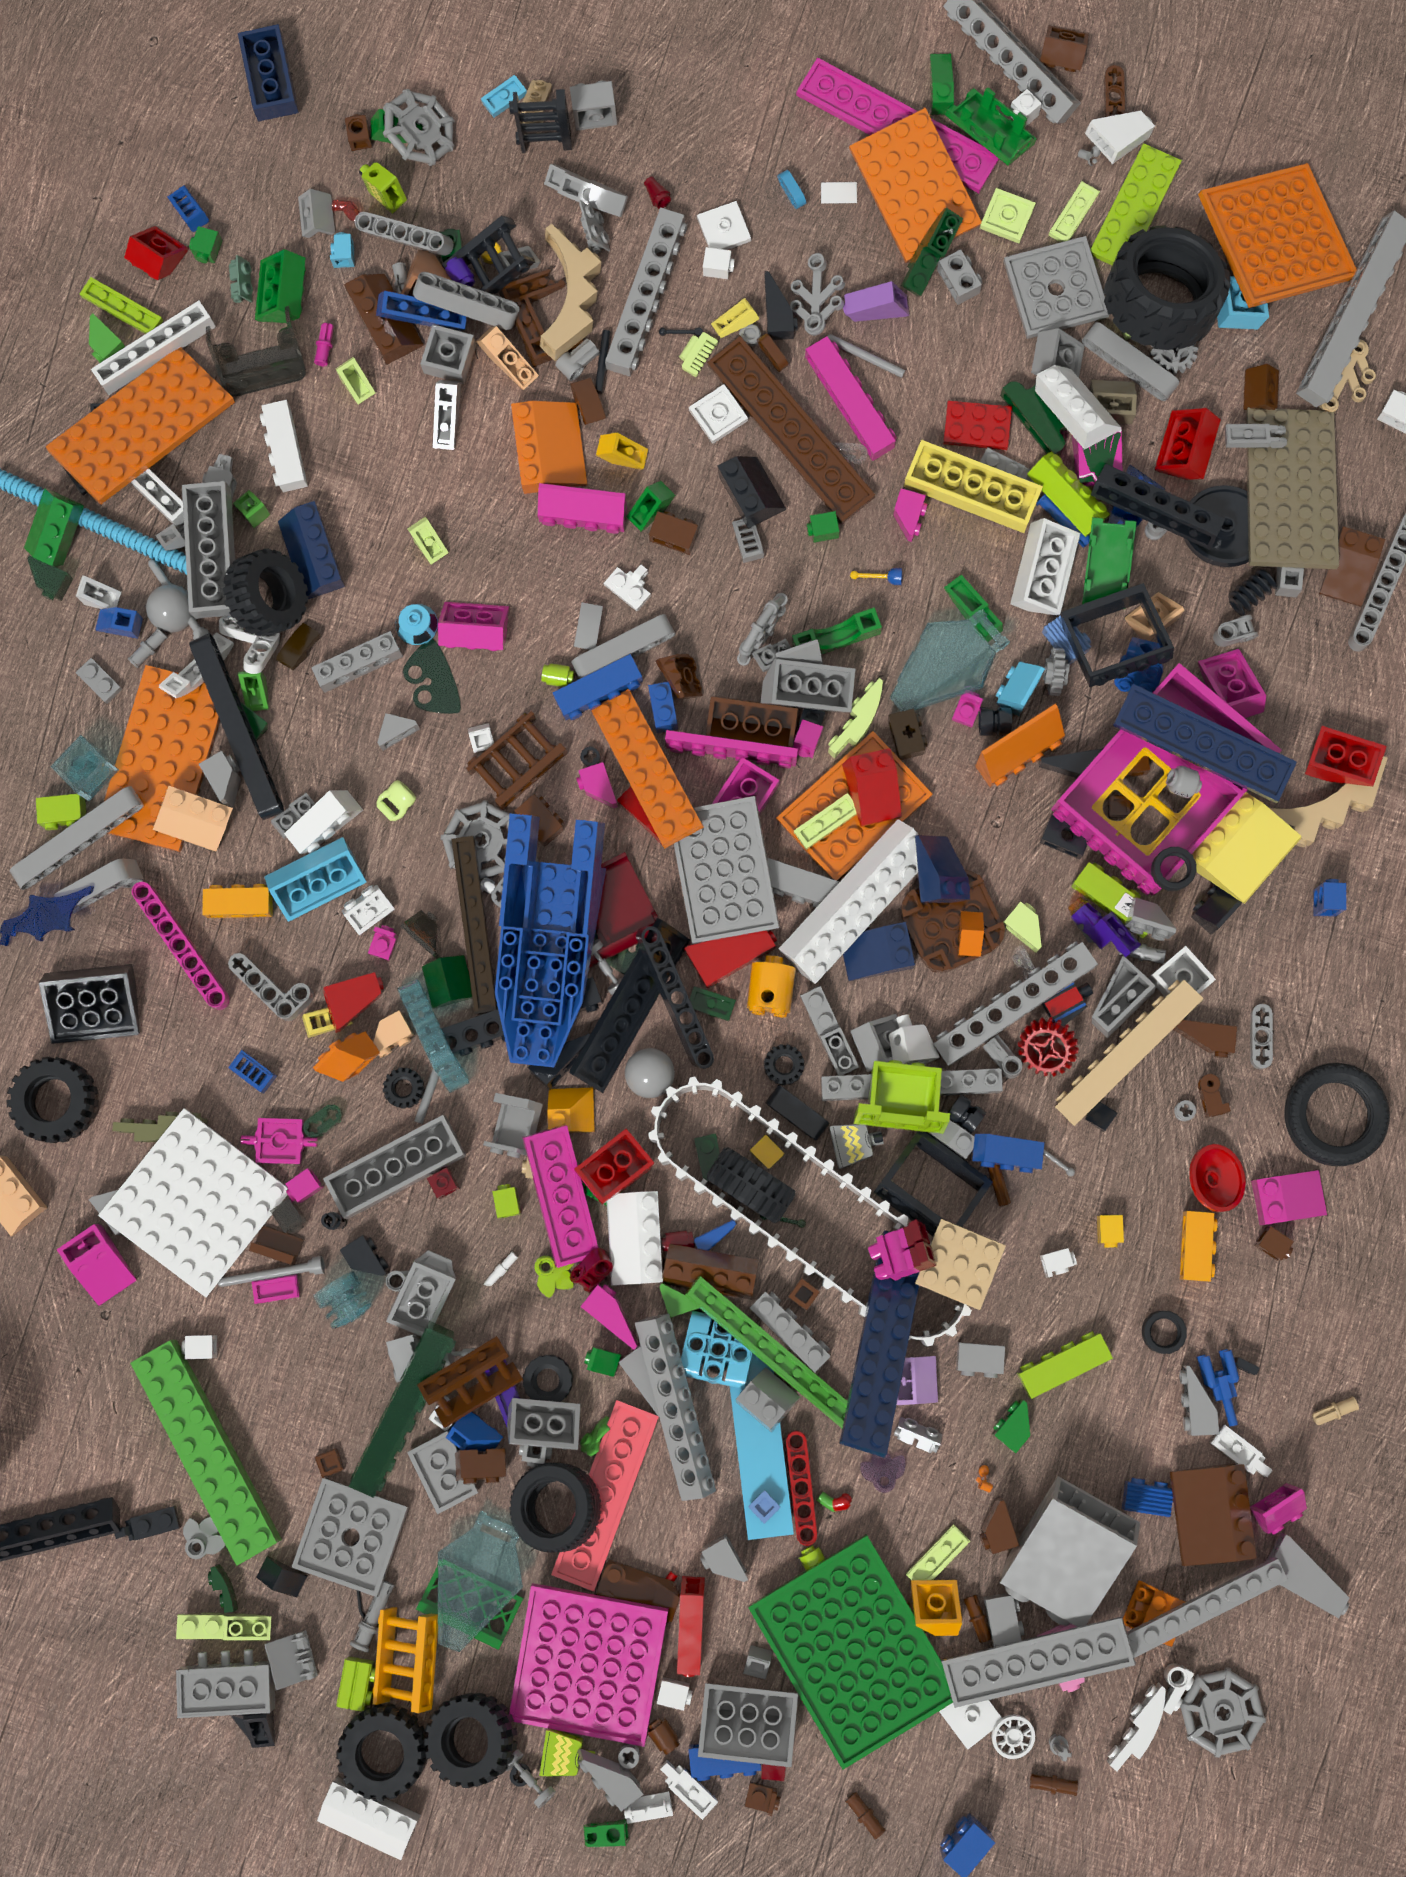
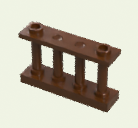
M532 711L528 714H522L517 719L516 725L479 757L475 756L467 763L468 767H466V770L470 776L477 772L497 794L495 802L502 810L568 754L566 748L561 743L557 746L555 744L552 745L532 723L536 720ZM525 728L546 750V755L541 760L535 759L516 738ZM508 743L530 765V769L524 775L522 773L519 774L500 753V750ZM492 757L513 779V784L508 789L506 787L503 788L483 766Z
M497 1336L417 1384L428 1405L434 1402L439 1405L435 1412L444 1428L523 1380L513 1362L508 1365L504 1362V1359L509 1356ZM496 1365L498 1371L486 1377L484 1372ZM476 1377L479 1383L466 1389L464 1384ZM456 1389L459 1395L447 1402L444 1396Z

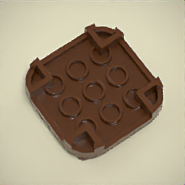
M965 870L969 880L970 900L952 903L921 902L920 888H917L907 893L901 904L902 920L907 924L908 933L922 962L932 972L944 973L952 971L980 958L958 955L961 911L983 912L984 936L981 957L997 949L1004 939V922L999 917L983 883L984 880L980 875L970 870Z

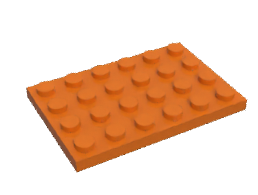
M926 108L849 146L854 160L905 263L911 260L922 239L944 208L950 209L963 218L954 238L981 225L982 221Z
M874 731L776 817V820L826 874L836 881L841 879L862 859L897 819L904 822L933 795L891 750L897 768L902 817L861 827L856 815L809 849H805L794 834V830L848 793L851 797L842 764L851 756L889 748Z

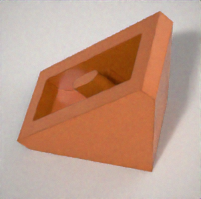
M961 911L958 955L981 957L984 936L983 912Z

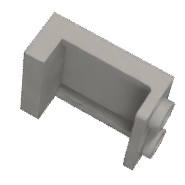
M495 1093L493 1102L500 1103L501 1108L492 1142L484 1141L483 1145L491 1147L490 1152L503 1155V1152L507 1151V1156L519 1159L520 1155L527 1156L522 1137L536 1133L543 1104L529 1099Z

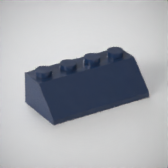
M315 501L294 507L278 521L291 562L297 564L299 567L298 571L305 578L303 581L304 584H307L308 589L306 596H308V599L344 588L345 585Z

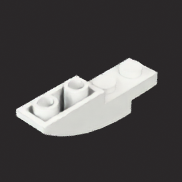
M1159 1682L1156 1686L1154 1684L1151 1685L1145 1693L1146 1698L1141 1704L1137 1703L1131 1709L1129 1719L1135 1724L1134 1728H1128L1122 1736L1124 1740L1119 1746L1115 1745L1107 1755L1109 1757L1107 1760L1108 1764L1116 1771L1121 1768L1131 1754L1140 1759L1155 1736L1163 1714L1166 1689Z

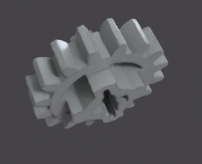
M1194 345L1183 349L1175 347L1173 350L1154 349V346H1151L1153 349H1151L1150 355L1155 356L1153 361L1158 362L1168 372L1171 370L1173 375H1176L1178 370L1183 374L1186 367L1190 369L1193 365L1192 362H1195L1197 358L1195 354L1198 351V347H1193Z
M1053 648L1050 658L1045 659L1043 680H1045L1044 684H1048L1047 690L1049 695L1060 696L1063 685L1068 683L1069 664L1068 660H1065V650L1063 648Z

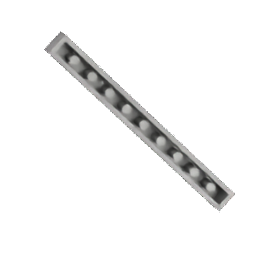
M1395 210L1382 217L1296 392L1297 395L1315 407L1328 403L1334 395L1333 390L1343 377L1341 373L1351 361L1350 355L1360 342L1359 337L1369 324L1367 320L1370 314L1375 311L1377 307L1376 302L1386 289L1385 283L1394 273L1395 269L1393 267L1403 254L1402 249L1406 244V218Z

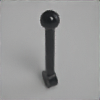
M662 327L658 332L661 336L666 334H695V336L700 337L703 330L700 327L695 330H666Z

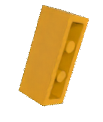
M239 884L231 885V888H223L222 885H210L209 889H203L202 915L206 918L273 917V896L265 884H254L253 888H245V885Z
M1183 1212L1179 1280L1211 1282V1277L1214 1278L1215 1264H1212V1255L1216 1253V1241H1213V1232L1217 1231V1218H1214V1213Z

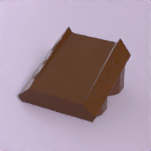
M676 654L655 660L678 699L703 696L701 683L695 674L697 670L696 662L692 656H689V654Z

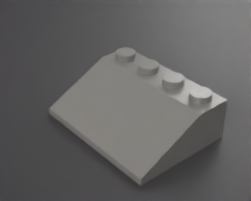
M705 1683L698 1757L792 1767L798 1694Z

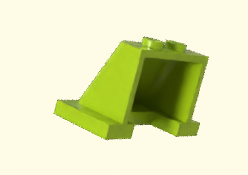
M890 1060L889 1062L874 1061L868 1104H858L854 1115V1124L943 1134L949 1124L950 1113L939 1112L942 1068L926 1067L923 1063L902 1064L898 1060Z

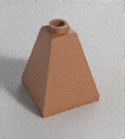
M418 250L412 261L401 294L414 297L413 290L418 275L421 272H429L449 280L451 279L434 254L425 250Z

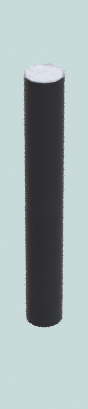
M609 330L602 331L595 383L598 394H602L604 388L605 360L608 354L611 334Z

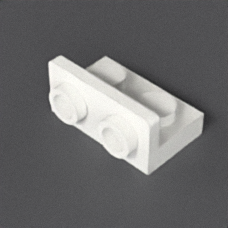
M371 885L365 888L359 898L356 900L351 899L343 906V915L359 935L395 910L378 885L374 887Z

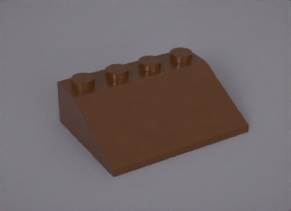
M1228 1463L1171 1471L1170 1478L1182 1566L1256 1559L1244 1464Z

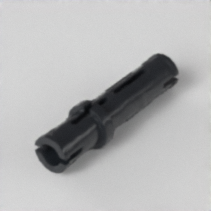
M329 1212L322 1216L321 1223L329 1230L344 1229L347 1225V1219H343L342 1215L336 1212Z

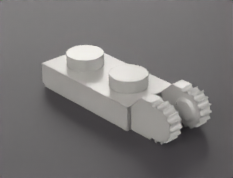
M1227 424L1224 428L1226 448H1282L1287 445L1286 438L1271 437L1284 435L1286 433L1285 426Z

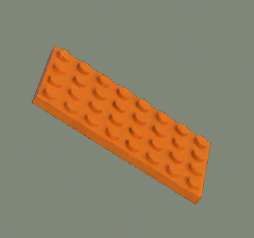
M180 347L166 355L45 447L101 505L234 404L235 401L218 382Z
M145 665L104 799L105 802L123 788L132 786L144 806L137 813L108 832V834L181 852L183 840L153 830L168 786L198 796L204 776L199 763L210 756L220 719L205 683H202L192 692L175 698L159 688V685L173 672Z

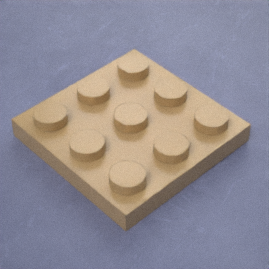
M941 1219L930 1245L937 1266L920 1271L915 1284L980 1310L1006 1245Z

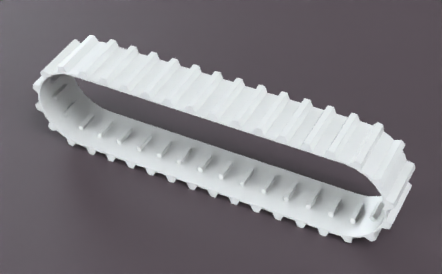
M690 1077L688 1085L682 1086L677 1090L671 1086L666 1089L668 1097L661 1106L653 1107L651 1110L656 1120L655 1129L649 1132V1139L651 1142L657 1143L661 1150L658 1159L662 1165L671 1164L677 1169L675 1176L680 1181L689 1178L695 1183L694 1191L700 1195L705 1191L713 1196L712 1204L716 1208L722 1205L732 1210V1220L736 1222L741 1218L750 1224L749 1232L752 1235L758 1232L764 1234L769 1238L767 1246L771 1249L777 1245L787 1252L785 1257L787 1261L799 1260L805 1265L803 1273L809 1276L815 1272L823 1278L821 1285L823 1288L835 1287L841 1292L840 1300L843 1303L851 1300L859 1305L858 1314L865 1317L868 1302L866 1305H863L851 1296L854 1290L851 1288L847 1292L833 1282L835 1276L831 1274L827 1278L814 1268L817 1264L815 1261L808 1264L796 1255L799 1249L794 1247L791 1251L778 1241L779 1234L776 1233L772 1237L759 1227L762 1223L760 1220L754 1223L741 1213L744 1208L739 1206L736 1210L723 1200L726 1196L724 1193L721 1192L717 1196L705 1187L707 1181L704 1178L699 1182L687 1173L689 1167L685 1165L681 1169L670 1160L673 1156L672 1153L669 1151L665 1154L661 1146L660 1139H665L664 1133H659L661 1118L666 1119L667 1114L664 1113L666 1108L673 1100L676 1103L680 1101L678 1097L684 1093L693 1091L694 1095L698 1094L697 1090H708L713 1092L712 1096L714 1097L720 1094L732 1102L730 1104L731 1108L734 1109L738 1106L749 1114L748 1120L750 1122L755 1119L768 1129L766 1134L770 1136L773 1132L786 1142L785 1148L788 1149L792 1146L803 1154L804 1158L802 1160L804 1162H807L809 1159L823 1169L820 1174L825 1176L828 1173L841 1183L839 1188L843 1189L846 1186L859 1196L857 1200L859 1203L865 1200L878 1211L875 1214L878 1217L883 1214L896 1223L893 1227L896 1230H899L900 1227L908 1226V1217L904 1214L898 1218L888 1211L890 1203L886 1200L880 1204L870 1198L871 1189L868 1187L862 1190L856 1188L851 1184L852 1175L847 1173L844 1176H840L833 1170L834 1162L829 1159L824 1163L814 1156L816 1149L813 1146L807 1149L802 1148L796 1143L798 1135L792 1132L786 1136L778 1130V1120L774 1118L767 1122L760 1116L761 1108L755 1105L749 1108L742 1103L743 1095L740 1092L731 1095L723 1090L722 1081L716 1079L712 1084L699 1083L696 1077ZM960 1302L959 1306H954V1310L957 1312L949 1324L947 1322L941 1324L943 1329L929 1335V1331H923V1336H909V1340L911 1338L921 1340L923 1345L932 1346L936 1337L944 1334L953 1337L957 1334L955 1325L962 1316H970L972 1310L966 1304Z

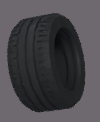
M544 1463L529 1469L520 1477L521 1479L517 1481V1484L514 1486L515 1489L512 1491L513 1495H511L509 1513L512 1525L515 1527V1532H517V1535L521 1537L520 1539L525 1544L541 1552H566L580 1547L591 1538L590 1536L593 1535L597 1528L596 1526L599 1524L598 1520H600V1508L602 1505H600L599 1490L596 1488L593 1479L585 1471L577 1468V1466L566 1463ZM559 1481L568 1486L573 1493L576 1510L571 1524L562 1532L553 1534L544 1529L539 1523L535 1507L536 1499L541 1490L549 1483Z

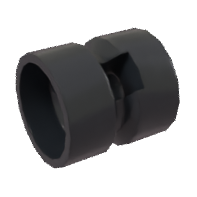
M980 707L978 716L979 736H992L994 732L998 736H1006L1011 733V707H998L996 711L992 707Z
M961 1094L948 1113H950V1120L955 1124L959 1123L961 1128L972 1134L987 1112L978 1105L972 1106V1101Z

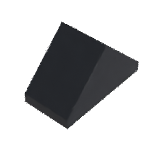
M266 1556L256 1578L273 1591L297 1598L308 1576Z

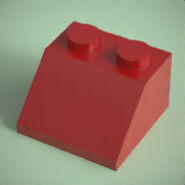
M153 226L130 236L124 258L131 262L134 267L146 272L151 278L160 280L173 272L189 248L158 227Z

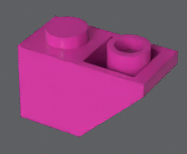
M901 488L893 515L906 539L912 542L914 535H919L922 524L918 523L920 515H925L928 504L924 503L926 495Z

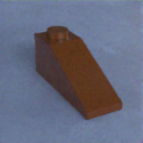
M1182 1020L1173 1029L1208 1053H1214V1057L1228 1058V1055L1235 1053L1237 1026Z

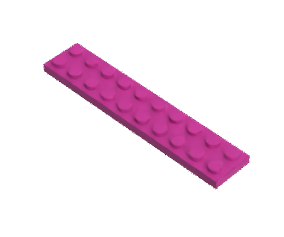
M818 57L796 91V96L869 135L918 112ZM931 118L963 185L979 194L1000 159L984 146Z

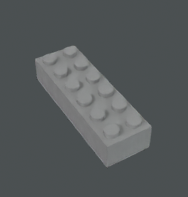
M225 481L182 485L189 613L195 619L231 616L229 614L231 611L224 602L226 596L223 595V587H225L223 581L225 575H228L226 571L235 561L231 488Z
M441 1115L328 1175L323 1180L343 1219H349L467 1155L447 1117Z

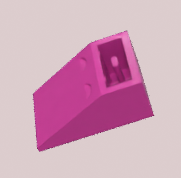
M93 1224L56 1249L68 1269L98 1306L137 1281L111 1238L100 1224Z

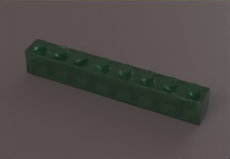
M429 1320L350 1478V1488L374 1498L377 1491H382L386 1483L384 1476L387 1471H392L396 1463L394 1456L397 1451L401 1453L406 1443L404 1437L407 1432L411 1433L416 1423L414 1417L417 1412H422L426 1403L417 1384L444 1368L446 1361L443 1359L446 1353L452 1352L456 1343L453 1340L454 1331Z

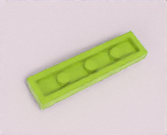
M90 277L80 292V296L144 334L155 329L163 322L162 317Z

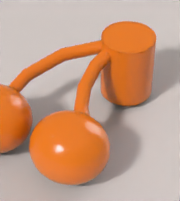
M982 1465L978 1472L981 1477H984V1480L977 1477L976 1482L979 1483V1489L990 1493L993 1484L987 1482L986 1476L989 1474V1467Z

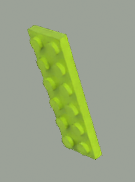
M1143 143L1090 249L1092 257L1113 266L1125 241L1128 242L1131 235L1142 229L1146 232L1148 231L1182 160Z

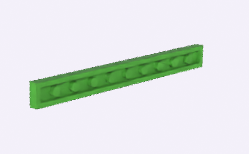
M701 1276L698 1277L685 1296L833 1422L843 1428L848 1401Z

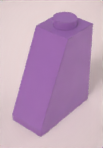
M892 281L844 295V313L854 322L909 316L907 295Z

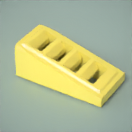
M744 298L712 322L711 325L720 338H723L758 321L760 318L746 298Z
M328 1008L303 1014L302 1019L308 1038L335 1030L330 1022ZM320 1016L324 1017L326 1024L324 1027H322ZM311 1019H315L317 1029H313Z

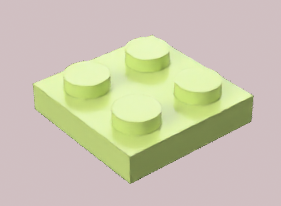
M996 188L980 229L1020 243L1036 203Z

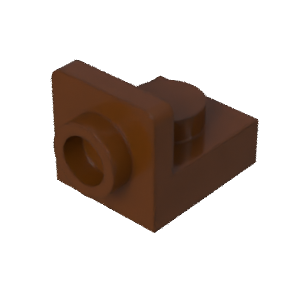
M750 1781L744 1807L767 1812V1815L772 1816L773 1810H778L781 1796H777V1788Z

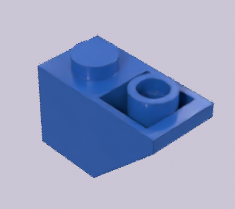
M118 607L100 609L95 630L138 639L143 618L134 610Z
M470 1412L454 1424L446 1438L461 1450L486 1451V1449H496L503 1436L496 1429L482 1421L478 1415Z

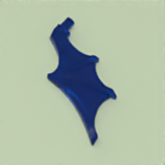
M89 886L60 897L50 898L30 895L29 906L23 914L3 921L0 929V934H2L0 945L9 946L10 936H16L17 932L28 933L34 936L37 941H44L43 936L50 931H74L75 929L70 924L72 912L83 897L92 894L94 886Z

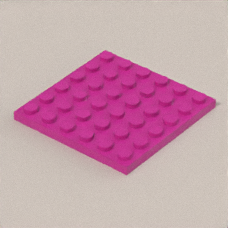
M532 1583L509 1715L512 1714L513 1722L645 1747L668 1609Z

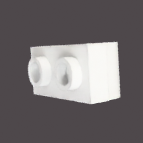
M1175 1663L1169 1664L1164 1670V1678L1171 1686L1165 1695L1163 1710L1170 1715L1173 1711L1179 1709L1183 1701L1181 1696L1185 1690L1188 1691L1194 1682V1678H1192L1194 1673L1186 1667ZM1176 1670H1180L1182 1674L1181 1679L1173 1682L1171 1674Z

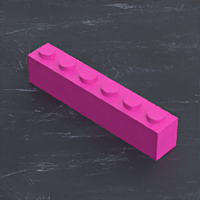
M827 336L806 348L805 358L872 461L895 448L896 435L891 428L888 429L886 427L882 413L879 410L876 411L873 407L874 403L868 393H864L861 388V381L850 372L851 367L845 358L842 359L839 355L840 351L834 341L831 342Z

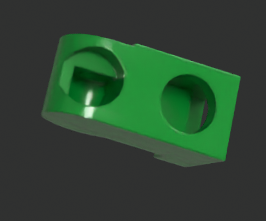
M627 1819L583 1825L586 1847L626 1846L629 1841Z

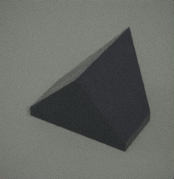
M273 1711L260 1714L230 1715L249 1739L252 1748L275 1746Z

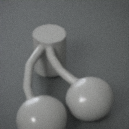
M1095 145L1092 147L1091 152L1083 149L1079 150L1078 157L1088 160V164L1093 166L1090 163V158L1098 157L1101 151ZM1093 159L1092 162L1096 164L1097 159Z

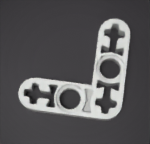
M231 616L221 617L219 620V631L221 634L252 643L244 656V670L251 674L260 673L279 645L280 633L263 637L257 636L255 633L244 632L245 627L241 628L236 623L237 620ZM257 649H265L267 651L260 652L257 651Z

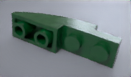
M948 208L943 209L912 256L907 266L909 270L901 284L903 288L916 296H922L938 261L945 256L963 221L962 217Z

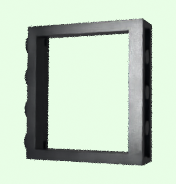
M1144 583L1061 612V626L1089 687L1102 686L1110 680L1121 679L1130 673L1144 671L1150 666L1158 663L1164 664L1173 659L1174 646ZM1140 604L1161 648L1092 672L1072 627Z
M917 1131L873 1193L884 1201L886 1200L893 1208L906 1215L911 1221L917 1219L923 1223L927 1233L934 1237L939 1222L943 1218L891 1181L915 1146L978 1191L955 1225L964 1226L993 1181L972 1167L966 1160L953 1153L947 1146L938 1142L929 1133Z

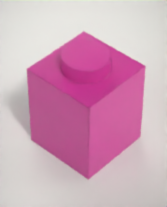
M802 720L793 748H798L799 756L814 757L822 735L823 726Z
M309 1168L285 1183L288 1187L286 1193L293 1202L296 1200L299 1203L304 1202L324 1188L312 1169Z

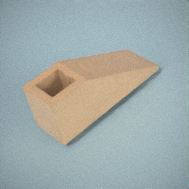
M497 326L490 327L475 341L488 357L522 390L539 376Z

